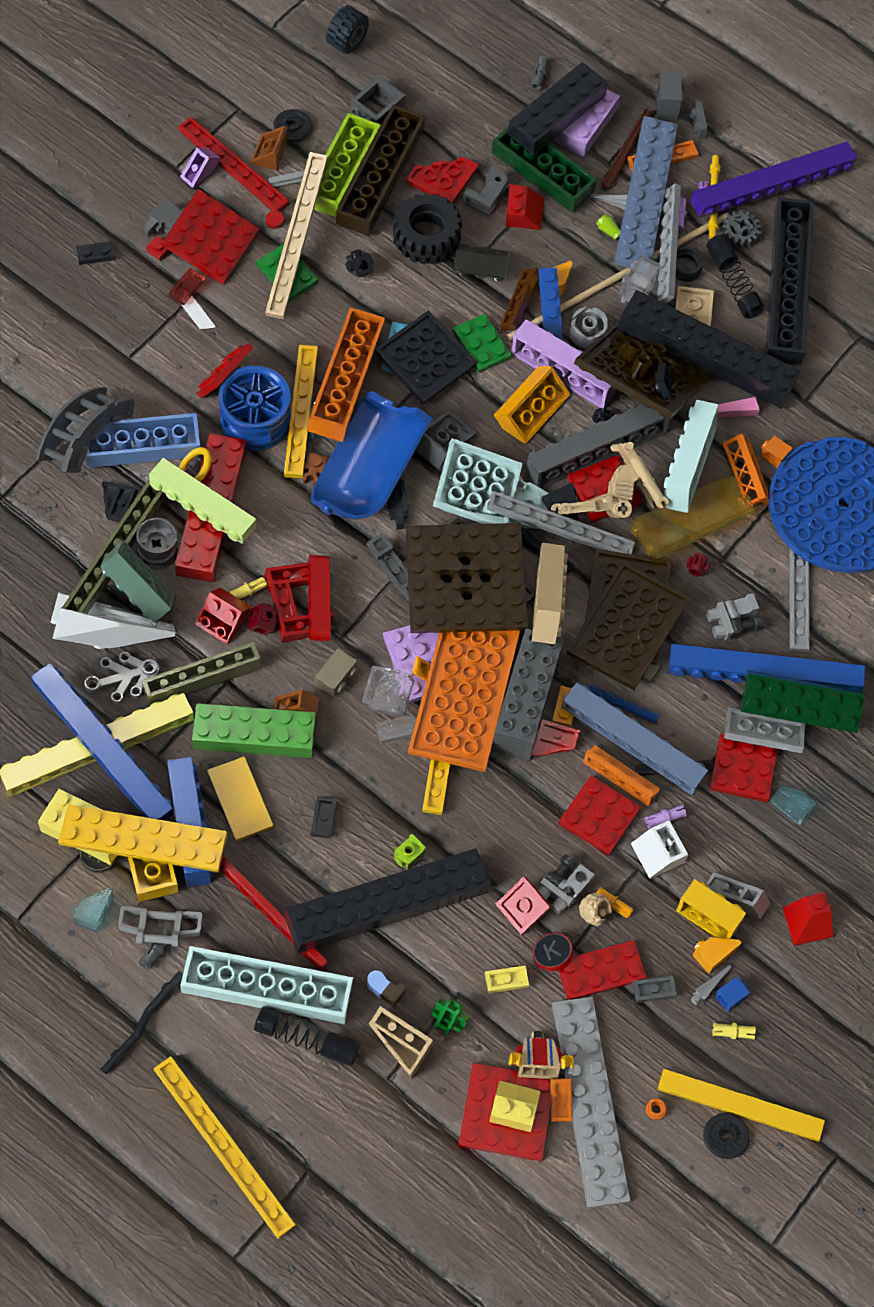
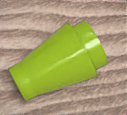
M604 214L596 223L599 226L598 229L611 236L614 240H617L620 229L611 215Z

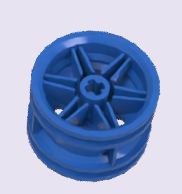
M258 365L242 367L230 373L224 379L218 394L220 422L224 435L226 437L246 440L247 450L262 451L279 444L289 431L291 419L290 389L285 379L275 370Z

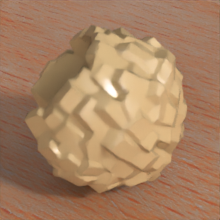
M597 893L587 895L579 906L581 917L588 924L595 925L596 927L605 921L601 917L612 913L609 900L606 896Z

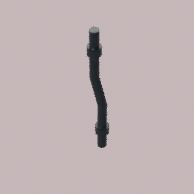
M178 971L169 982H166L161 987L162 990L144 1009L134 1032L118 1050L115 1049L110 1054L111 1058L100 1069L105 1075L108 1074L116 1063H120L125 1058V1053L141 1037L151 1014L167 996L172 995L175 991L174 988L182 980V972Z

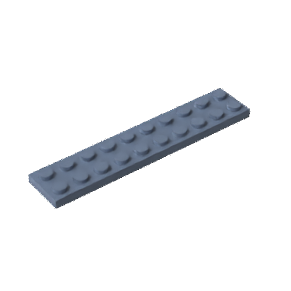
M647 116L643 117L614 259L615 265L649 273L678 124Z

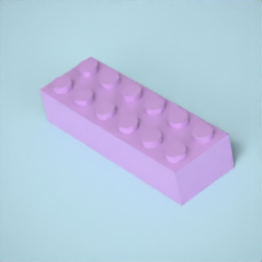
M525 320L515 332L511 351L513 356L535 369L538 366H552L568 389L600 408H605L616 393V389L612 388L610 384L598 380L594 375L581 370L574 364L576 357L583 351L573 348L566 341L558 339L551 332L543 330L536 323Z

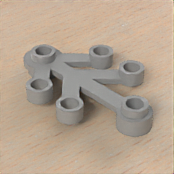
M129 652L120 653L119 660L121 664H131L137 667L130 670L113 662L109 657H104L100 661L101 668L106 671L112 670L119 674L98 679L96 676H89L85 679L84 686L87 692L96 693L101 687L121 682L117 690L111 695L112 702L119 705L123 702V694L132 679L138 676L140 678L137 684L131 687L130 694L132 698L139 699L142 696V680L156 676L159 673V665L152 659L141 661L131 656ZM124 656L129 657L127 660H122ZM104 662L110 663L108 666L103 665ZM147 668H153L150 672L146 671ZM92 684L96 685L95 688H90L89 686ZM138 690L140 692L139 694H133V691ZM115 696L121 697L119 700L114 699Z

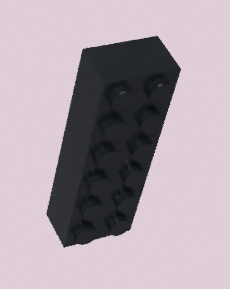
M581 62L509 121L508 135L534 155L604 98L608 82L584 62Z

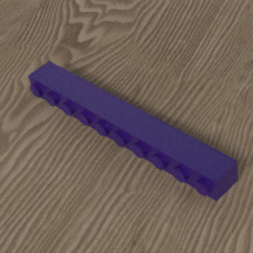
M847 141L695 190L690 201L700 218L704 216L709 217L716 212H724L734 206H742L750 201H758L762 197L773 196L777 192L788 191L796 186H804L808 182L819 181L823 177H831L842 171L847 172L854 167L857 156Z

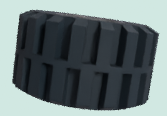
M350 5L342 7L332 18L328 26L326 42L345 55L352 53L359 47L366 36L369 27L368 16Z

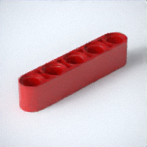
M309 555L310 641H330L329 556Z

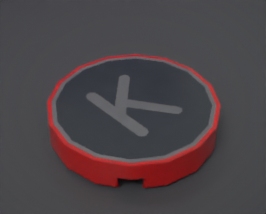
M549 933L537 940L532 953L533 959L539 968L554 972L563 969L570 963L569 960L573 957L574 951L568 937L561 933Z

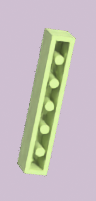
M162 458L149 473L150 485L154 489L161 490L169 499L178 501L184 509L193 511L201 520L211 523L216 530H222L228 534L231 540L243 544L255 530L256 518L166 459Z

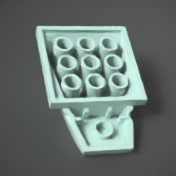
M452 438L449 443L433 506L482 524L521 523V528L540 529L487 510L491 493L496 491L548 510L541 499L549 493L530 482L526 483L522 480L520 472L523 463Z

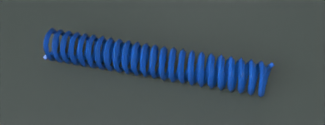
M593 685L591 686L590 690L593 694L603 697L612 706L621 707V710L629 711V713L635 714V716H641L644 720L646 719L649 722H655V725L657 724L659 713L657 715L656 712L653 714V711L645 710V707L643 709L642 706L639 708V705L636 707V703L633 706V702L625 701V698L623 700L622 697L619 699V696L616 698V695L608 693V691L605 692V690L602 691V688L599 690V687L596 689V686L594 688Z

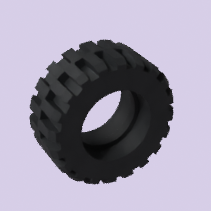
M424 193L421 196L417 194L412 199L411 197L407 198L405 204L401 203L398 206L393 220V240L398 251H402L403 256L406 258L410 257V260L414 262L416 260L420 261L421 264H425V262L434 264L438 260L440 262L446 260V256L451 257L454 251L458 249L462 231L461 214L459 210H456V206L452 202L449 203L447 198H440V195L434 194V196L429 195V193ZM420 222H432L439 225L443 230L436 235L425 236L415 232L412 227Z

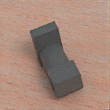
M492 168L486 176L485 187L481 193L478 194L467 188L464 192L463 204L490 216L506 192L507 176L503 172Z

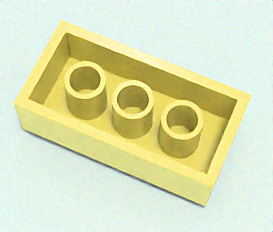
M58 789L38 820L41 832L59 840L68 804L98 810L102 809ZM76 848L109 865L113 863L117 856Z

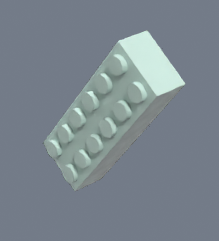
M696 400L694 407L691 406L690 419L689 421L686 420L684 425L685 434L680 436V448L675 450V462H671L669 468L670 476L666 477L664 482V488H666L664 497L669 500V504H666L668 509L686 513L689 511L717 429L718 404Z

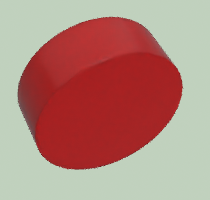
M276 210L268 212L266 215L267 226L272 229L282 227L284 223L283 214Z

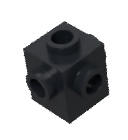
M357 249L350 252L351 255L346 256L347 262L345 265L349 273L357 277H363L369 272L374 271L372 266L373 260L369 253Z

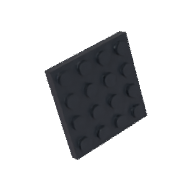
M429 310L374 350L378 358L422 404L432 399L477 364V361Z

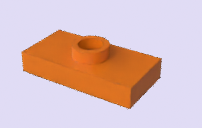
M550 1078L551 1122L572 1121L571 1078Z

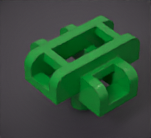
M440 998L431 1013L432 1016L437 1018L434 1027L444 1030V1034L447 1036L452 1029L461 1032L470 1017L462 1012L464 1006L452 998L447 1002ZM444 1021L445 1023H447L448 1027L443 1025L441 1022Z

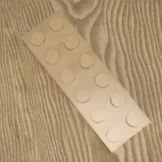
M542 543L536 575L532 641L555 644L556 637L561 636V622L564 619L566 564L568 554L564 553L565 546L548 543Z

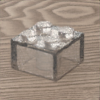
M640 255L637 261L634 260L630 267V273H626L622 279L623 285L620 290L622 294L620 301L628 304L636 290L649 296L656 284L660 264L643 255Z
M372 666L362 703L367 710L404 717L415 680L407 671Z

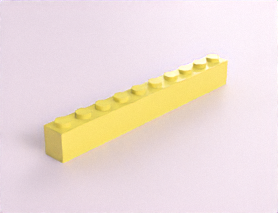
M174 694L163 702H155L150 707L143 710L138 709L129 716L116 718L107 726L112 732L111 736L114 739H119L124 749H127L194 721V715L185 694ZM76 737L71 740H63L52 748H44L35 755L24 756L18 762L5 764L0 769V777L8 796L12 797L96 762V760Z

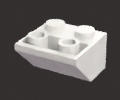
M669 820L651 828L631 843L649 879L684 864L688 856Z

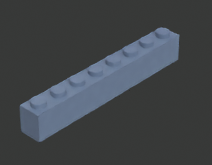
M576 683L564 698L563 709L689 794L693 795L705 779L708 770L702 763L695 762L689 758L687 753L677 750L669 741L662 740L656 736L654 731L644 728L636 719L629 718L623 714L621 709L611 706L603 697L593 694L587 686Z

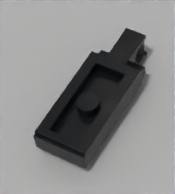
M404 479L398 480L387 500L390 520H395L396 530L404 529V519H408Z

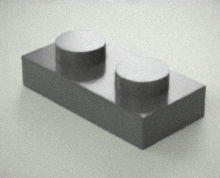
M702 100L694 101L690 115L691 119H694V133H697L698 140H703L706 137L707 124Z
M673 975L632 982L636 1003L677 997Z

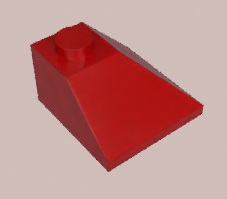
M825 892L805 896L782 908L794 946L833 938L831 909Z

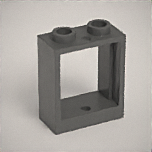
M378 76L351 100V112L353 115L382 126L393 104L402 108L405 106V95ZM374 93H378L390 102L377 115L362 105Z

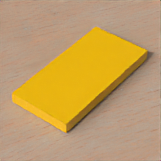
M245 757L207 770L236 842L274 828Z

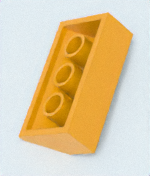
M538 366L499 408L494 417L506 432L526 444L570 396V392L552 366Z

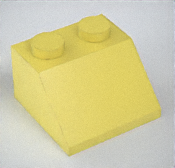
M499 1081L489 1122L531 1132L540 1091Z

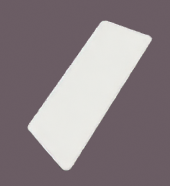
M192 295L179 301L200 329L215 328L213 322Z

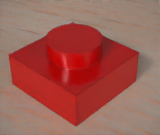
M156 236L146 246V252L160 261L170 250L162 246L163 239Z

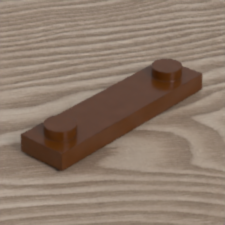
M537 267L523 270L500 324V328L503 331L517 329L539 276V269Z

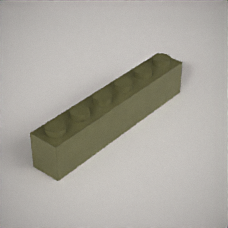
M254 642L144 679L142 680L143 690L150 706L155 702H163L174 694H188L260 669L261 658Z

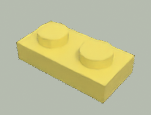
M526 966L485 971L488 994L529 987Z

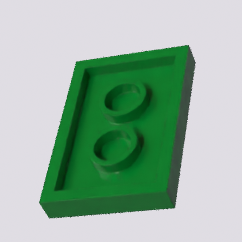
M284 244L256 261V266L272 283H274ZM301 260L298 265L289 302L318 284V278Z
M485 313L453 327V333L460 344L477 361L475 368L478 373L511 359L510 352Z

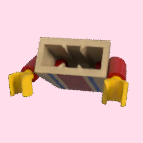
M534 1031L531 1034V1038H525L524 1044L519 1045L514 1052L510 1053L508 1065H518V1077L550 1079L558 1078L560 1066L561 1069L566 1067L574 1068V1057L564 1055L559 1047L555 1046L553 1039H544L543 1032Z

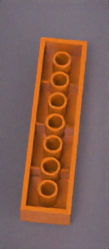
M352 307L349 308L309 418L308 432L337 441H344L374 356V350L377 347L383 330L384 317Z

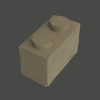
M337 648L315 676V686L335 697L337 693H341L344 690L347 680L349 678L352 679L358 671L357 660Z

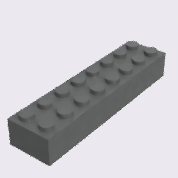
M644 405L632 407L627 412L616 414L605 422L600 421L589 429L584 428L573 436L568 435L557 443H550L546 448L532 451L527 458L525 474L530 483L541 489L567 478V474L619 455V452L611 451L610 447L612 444L632 442L633 448L666 434L669 418L661 416L657 411Z

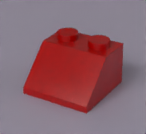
M510 184L505 226L541 230L544 198L528 186Z

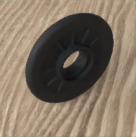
M289 109L276 116L273 127L275 130L286 126L287 141L296 142L303 140L310 134L312 122L310 117L303 111ZM296 123L297 127L290 128L288 124Z
M730 1113L717 1114L707 1122L704 1128V1142L709 1151L717 1157L723 1159L736 1158L748 1147L750 1139L749 1130L744 1121L736 1115ZM729 1131L732 1134V1140L724 1141L721 1138V1132Z

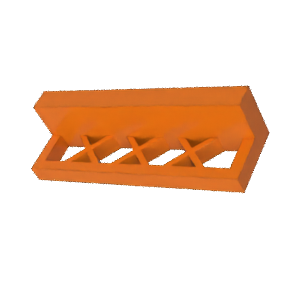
M741 433L723 442L745 506L750 508L760 502L768 505L769 491L749 438ZM738 442L739 448L737 452H731L729 446ZM739 458L745 460L742 469L736 467ZM744 474H748L751 477L748 485L742 483ZM754 490L758 497L749 501V492Z
M596 745L585 753L583 763L645 805L649 806L659 793L660 788Z

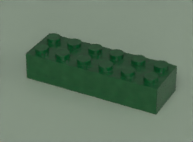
M508 127L493 140L492 154L573 213L595 192L597 178L549 143L532 155L508 135Z
M747 670L740 710L750 714L858 733L865 693L854 689Z

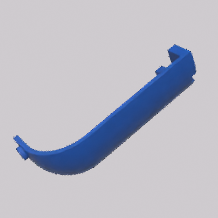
M374 391L365 393L351 418L344 441H338L315 483L311 502L321 508L320 510L325 514H334L343 518L362 519L377 513L387 502L429 426L432 417L419 408H409L406 406H402L401 409L393 406L394 402L383 398Z

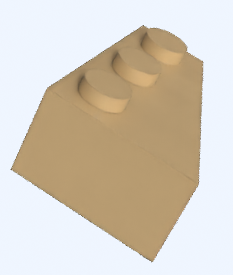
M380 1006L369 1025L412 1079L433 1047L434 1041Z

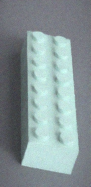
M192 946L189 948L181 981L182 993L258 1008L264 1006L279 1012L345 1024L353 986V977Z

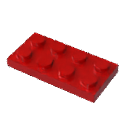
M634 940L573 956L566 967L558 970L567 1000L587 997L631 985L633 981L647 979Z

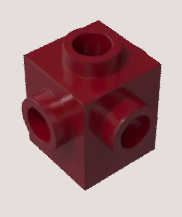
M260 603L253 607L248 616L250 619L248 630L262 635L274 632L278 622V610L272 608L267 603Z

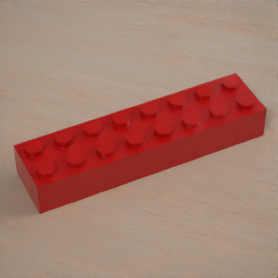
M209 433L206 448L211 453L212 463L201 483L234 504L247 453L246 440ZM203 456V460H202V464H201L200 470H201V468H202V466H203V463H204V456ZM191 510L188 513L175 563L176 576L214 583L226 533L222 530H216L211 523L201 520Z

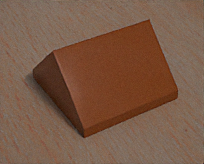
M286 126L261 134L251 159L253 165L277 171L287 146Z

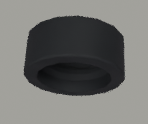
M691 246L678 247L676 260L681 257H687L694 260L697 265L692 270H684L676 264L675 278L685 282L693 281L701 274L704 263L703 255L699 250Z

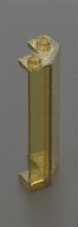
M726 475L696 489L688 513L668 509L666 504H664L663 508H655L631 519V531L642 544L646 553L650 557L659 559L755 514V510L750 496L741 494L736 477Z

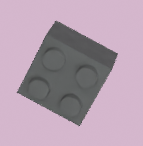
M660 71L656 91V119L677 122L678 116L682 115V104H684L685 93H682V90H684L685 80L682 79L680 71Z

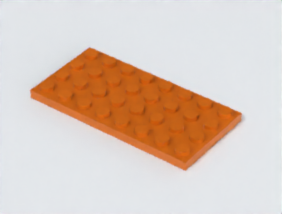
M520 630L439 633L408 754L482 772L486 771Z

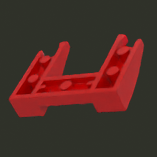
M308 562L266 568L264 578L268 585V592L271 593L274 609L278 610L277 628L281 643L309 638L308 615L298 616L291 588L308 584ZM331 611V619L334 617V611Z

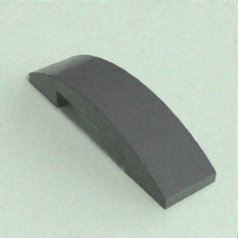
M381 533L368 541L367 546L389 580L409 601L407 568L393 551L391 543Z

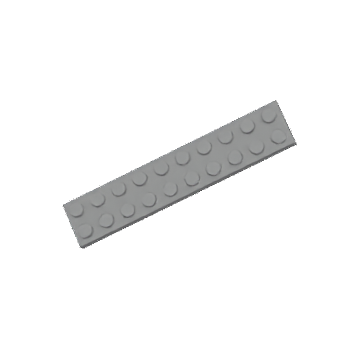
M593 997L552 1002L551 1006L559 1049L564 1055L574 1057V1068L566 1067L563 1069L564 1078L572 1079V1124L587 1209L629 1203V1191Z

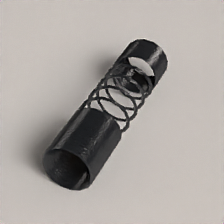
M719 234L712 237L707 242L706 247L719 272L723 273V279L727 280L726 285L731 288V294L735 295L734 300L738 302L737 306L743 317L751 319L762 313L765 306L757 292H750L741 297L739 301L736 300V295H743L753 288V284L743 286L750 278H740L744 275L745 270H737L742 263L738 262L739 258L727 235ZM740 263V265L734 270L725 272L727 269L733 267L735 264ZM735 271L728 277V279L724 277V273H730ZM744 271L740 276L729 279L735 273ZM748 278L743 284L734 286L738 281ZM738 279L732 286L728 285V280ZM750 285L752 286V287H751L749 290H747L746 292L737 294V293H738L740 290H742L743 288H745V287H747V286H750ZM743 286L736 294L732 292V288Z
M261 1007L255 1021L254 1031L270 1037L275 1032V1039L277 1040L286 1029V1043L290 1042L296 1033V1047L300 1046L306 1037V1051L316 1041V1054L320 1053L321 1056L350 1067L353 1065L360 1047V1041L358 1042L354 1039L352 1040V1038L344 1037V1035L328 1031L321 1049L317 1052L322 1030L320 1027L313 1042L307 1049L311 1023L302 1040L297 1045L301 1020H299L292 1036L287 1041L291 1016H289L282 1032L277 1037L281 1012L268 1007Z

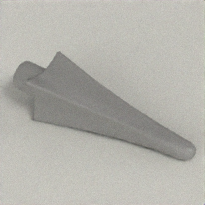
M592 194L590 198L624 210L627 195Z
M728 965L716 976L696 988V992L693 993L694 996L691 998L692 1003L697 1005L701 1001L703 1004L717 984L732 969V966Z

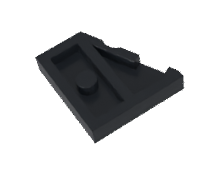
M102 481L106 518L110 521L120 522L134 502L138 490L136 487Z
M570 483L544 495L541 500L549 511H551L553 504L576 503L574 485ZM558 507L556 508L555 511H551V512L557 513V512H558ZM578 513L561 514L576 521L579 520Z

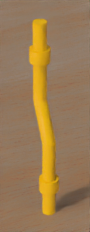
M713 155L712 164L710 165L711 185L718 183L721 167L718 155ZM718 212L710 216L708 222L709 240L716 236V231L718 230Z

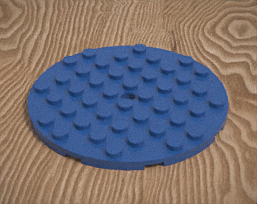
M826 437L824 440L810 441L794 449L778 466L769 488V511L776 531L792 551L813 565L842 573L873 570L874 448L866 445V442L857 439ZM845 501L848 507H839V502Z

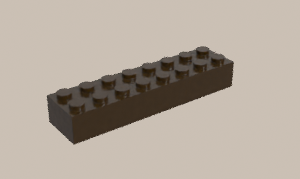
M394 104L392 105L336 211L337 225L366 236L370 235L425 129V116Z

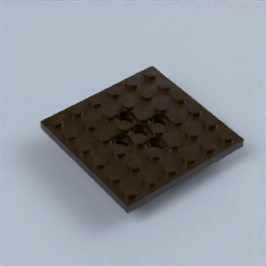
M619 321L576 357L574 364L581 370L591 373L598 380L610 384L612 388L624 392L628 397L638 400L645 407L651 408L661 416L669 419L700 391L713 376L665 352L666 347L658 342L649 344L618 329ZM666 363L673 377L671 397L666 399L663 398L661 393L657 392L655 387L658 365Z
M521 523L406 526L410 633L519 631L528 629Z

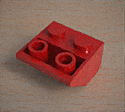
M220 587L209 593L195 625L223 643L228 644L245 623L252 607Z

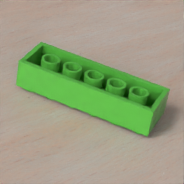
M196 704L192 738L193 749L312 758L315 712Z

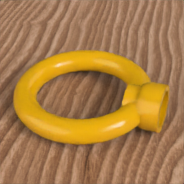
M204 447L195 448L190 451L179 465V469L185 472L189 463L196 456L203 455V466L194 477L199 482L205 478L212 463L211 453Z

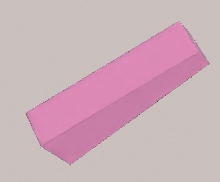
M755 397L718 405L717 418L757 416L760 409Z

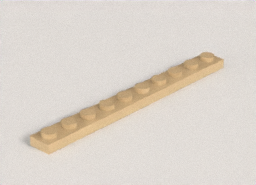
M312 152L309 154L267 304L266 316L284 319L326 168L327 155Z

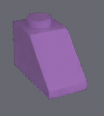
M197 147L180 178L192 188H195L213 173L220 157L209 148Z

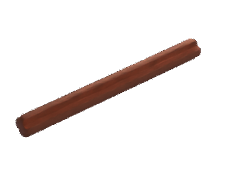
M643 109L601 182L602 188L609 190L639 138L643 117H651V110Z

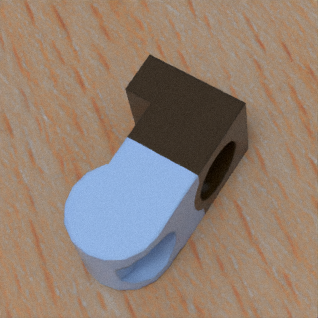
M372 971L367 977L368 989L393 1008L406 993L407 987L399 982L395 986L385 979L384 974L380 971Z

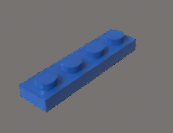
M540 268L538 275L543 330L549 331L558 339L563 340L557 268Z

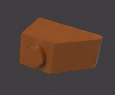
M299 690L275 697L274 709L315 712L316 717L319 698L305 690Z

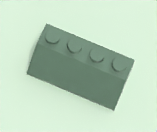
M122 539L105 557L101 564V570L106 577H110L115 582L116 587L121 592L124 591L128 595V599L133 605H137L142 610V614L146 619H150L155 623L171 610L175 594Z

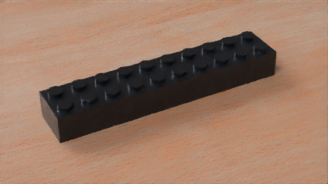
M778 197L774 213L765 353L784 363L801 365L806 344L814 201Z
M638 290L635 291L627 304L617 326L618 329L649 344L658 342L666 347L665 352L782 409L801 372Z
M475 848L288 907L285 910L284 918L299 954L486 894L491 887V882L478 850Z

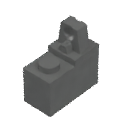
M165 198L148 213L143 233L148 237L155 232H160L161 234L165 232L167 235L183 211Z

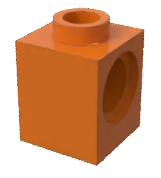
M774 435L770 441L767 439L762 445L761 457L778 468L783 459L791 453L792 447Z

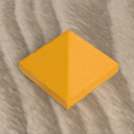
M416 656L412 673L426 682L430 663Z

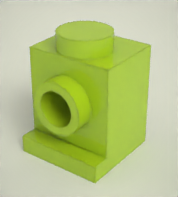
M411 834L405 842L394 850V860L399 866H404L408 870L425 855L426 847ZM409 849L411 853H406L405 851Z

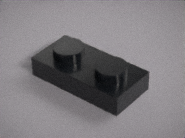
M112 241L76 246L79 265L115 260Z
M666 363L658 365L655 387L657 392L661 393L663 398L666 399L671 397L673 377Z
M317 796L311 836L331 839L337 799Z

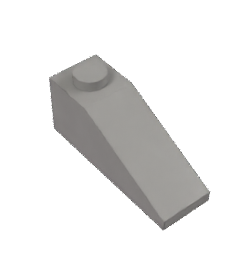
M715 872L712 873L706 883L710 890L715 893H721L727 901L739 905L747 915L761 919L770 905L764 890Z

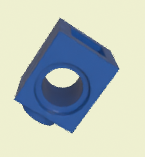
M735 977L720 988L715 997L724 1009L729 1012L746 1000L750 992L748 991L747 984L743 980L740 981L738 977Z

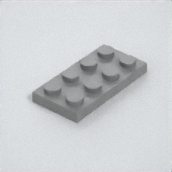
M728 707L724 739L791 752H803L805 723L741 712L740 709Z

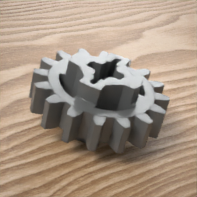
M742 210L739 211V214L733 211L732 216L728 214L726 219H724L722 232L727 235L730 242H734V246L738 243L741 247L745 243L750 246L751 242L755 243L757 238H759L761 225H759V219L754 220L755 215L749 216L748 211L743 214Z

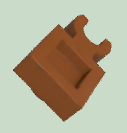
M310 452L304 467V472H307L303 476L304 484H306L308 479H313V486H315L317 475L321 474L328 461V457Z

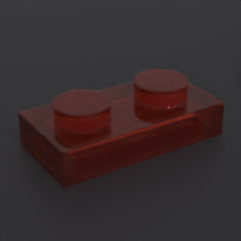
M189 268L171 289L169 297L184 306L205 281V276Z

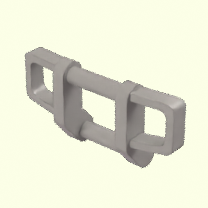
M122 906L120 908L118 926L121 931L137 934L136 944L149 942L171 944V946L178 947L180 938L200 936L203 916L201 912L176 910V912L152 911L148 910V908ZM124 915H140L139 928L123 924ZM147 918L175 920L172 936L145 934ZM182 918L198 919L197 928L195 930L181 931Z

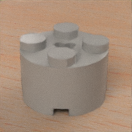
M583 307L577 310L573 315L569 333L572 342L585 351L607 331L608 320L606 315L600 309L594 307L593 309Z

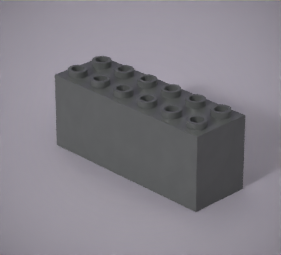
M525 629L495 728L491 751L530 761L559 663L564 638L556 637L555 644L532 641V630Z

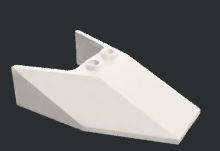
M58 593L51 623L56 624L53 639L93 645V647L102 650L173 637L176 634L171 623L161 620L153 623L142 614L99 602L94 603L88 614L62 608L70 596Z

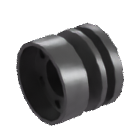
M151 518L140 524L137 530L136 554L149 568L160 569L173 562L176 556L177 542L175 527L169 521L162 518Z

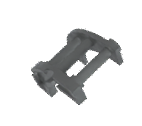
M107 387L89 389L75 396L59 410L50 422L38 447L36 460L44 461L53 460L54 458L63 462L61 471L65 473H80L83 460L88 451L86 447L91 439H95L109 422L114 423L120 419L132 417L135 399L131 397L120 399L106 396ZM88 409L95 411L87 419L79 416ZM72 421L81 424L75 435L65 432ZM60 438L70 442L65 455L55 451Z

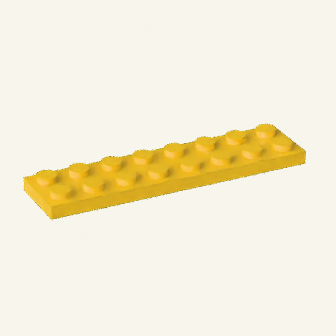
M68 804L58 843L59 845L219 872L228 833L227 831Z

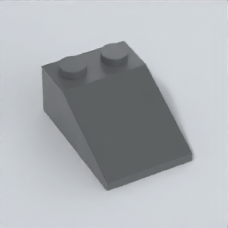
M448 410L429 424L415 451L437 469H440L444 466L451 439L453 438L468 444L476 436L477 432Z

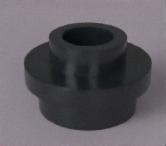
M605 408L596 409L592 415V420L596 424L600 421L605 422L611 419V414Z

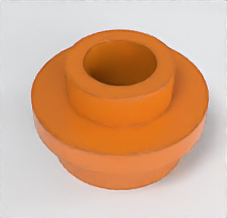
M651 1099L646 1105V1113L651 1119H662L667 1112L666 1104L661 1099ZM656 1106L660 1112L655 1113L652 1108Z

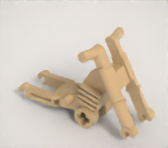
M628 442L612 444L610 447L611 451L621 454L625 465H621L615 470L606 494L583 502L553 504L551 511H555L558 507L557 514L560 515L587 511H606L611 518L628 517L632 512L629 500H632L635 481L637 487L639 486L647 500L648 508L654 509L653 502H655L657 508H663L661 502L669 504V500L661 493L654 481L655 478H652L641 457L633 448V443Z

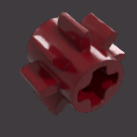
M695 553L694 557L689 556L686 568H689L688 572L691 575L700 577L702 573L707 574L710 562H707L708 558L704 554Z

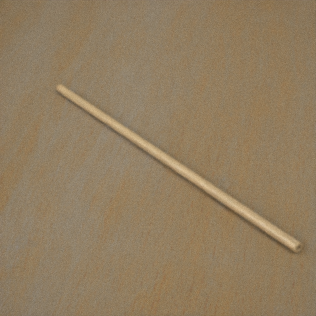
M728 213L717 217L719 224L723 223ZM708 223L679 238L677 248L707 232ZM660 250L653 253L651 262L660 258ZM625 268L560 305L561 312L637 270ZM542 315L530 322H534L537 325L542 324ZM518 329L506 335L509 341L513 340V336Z

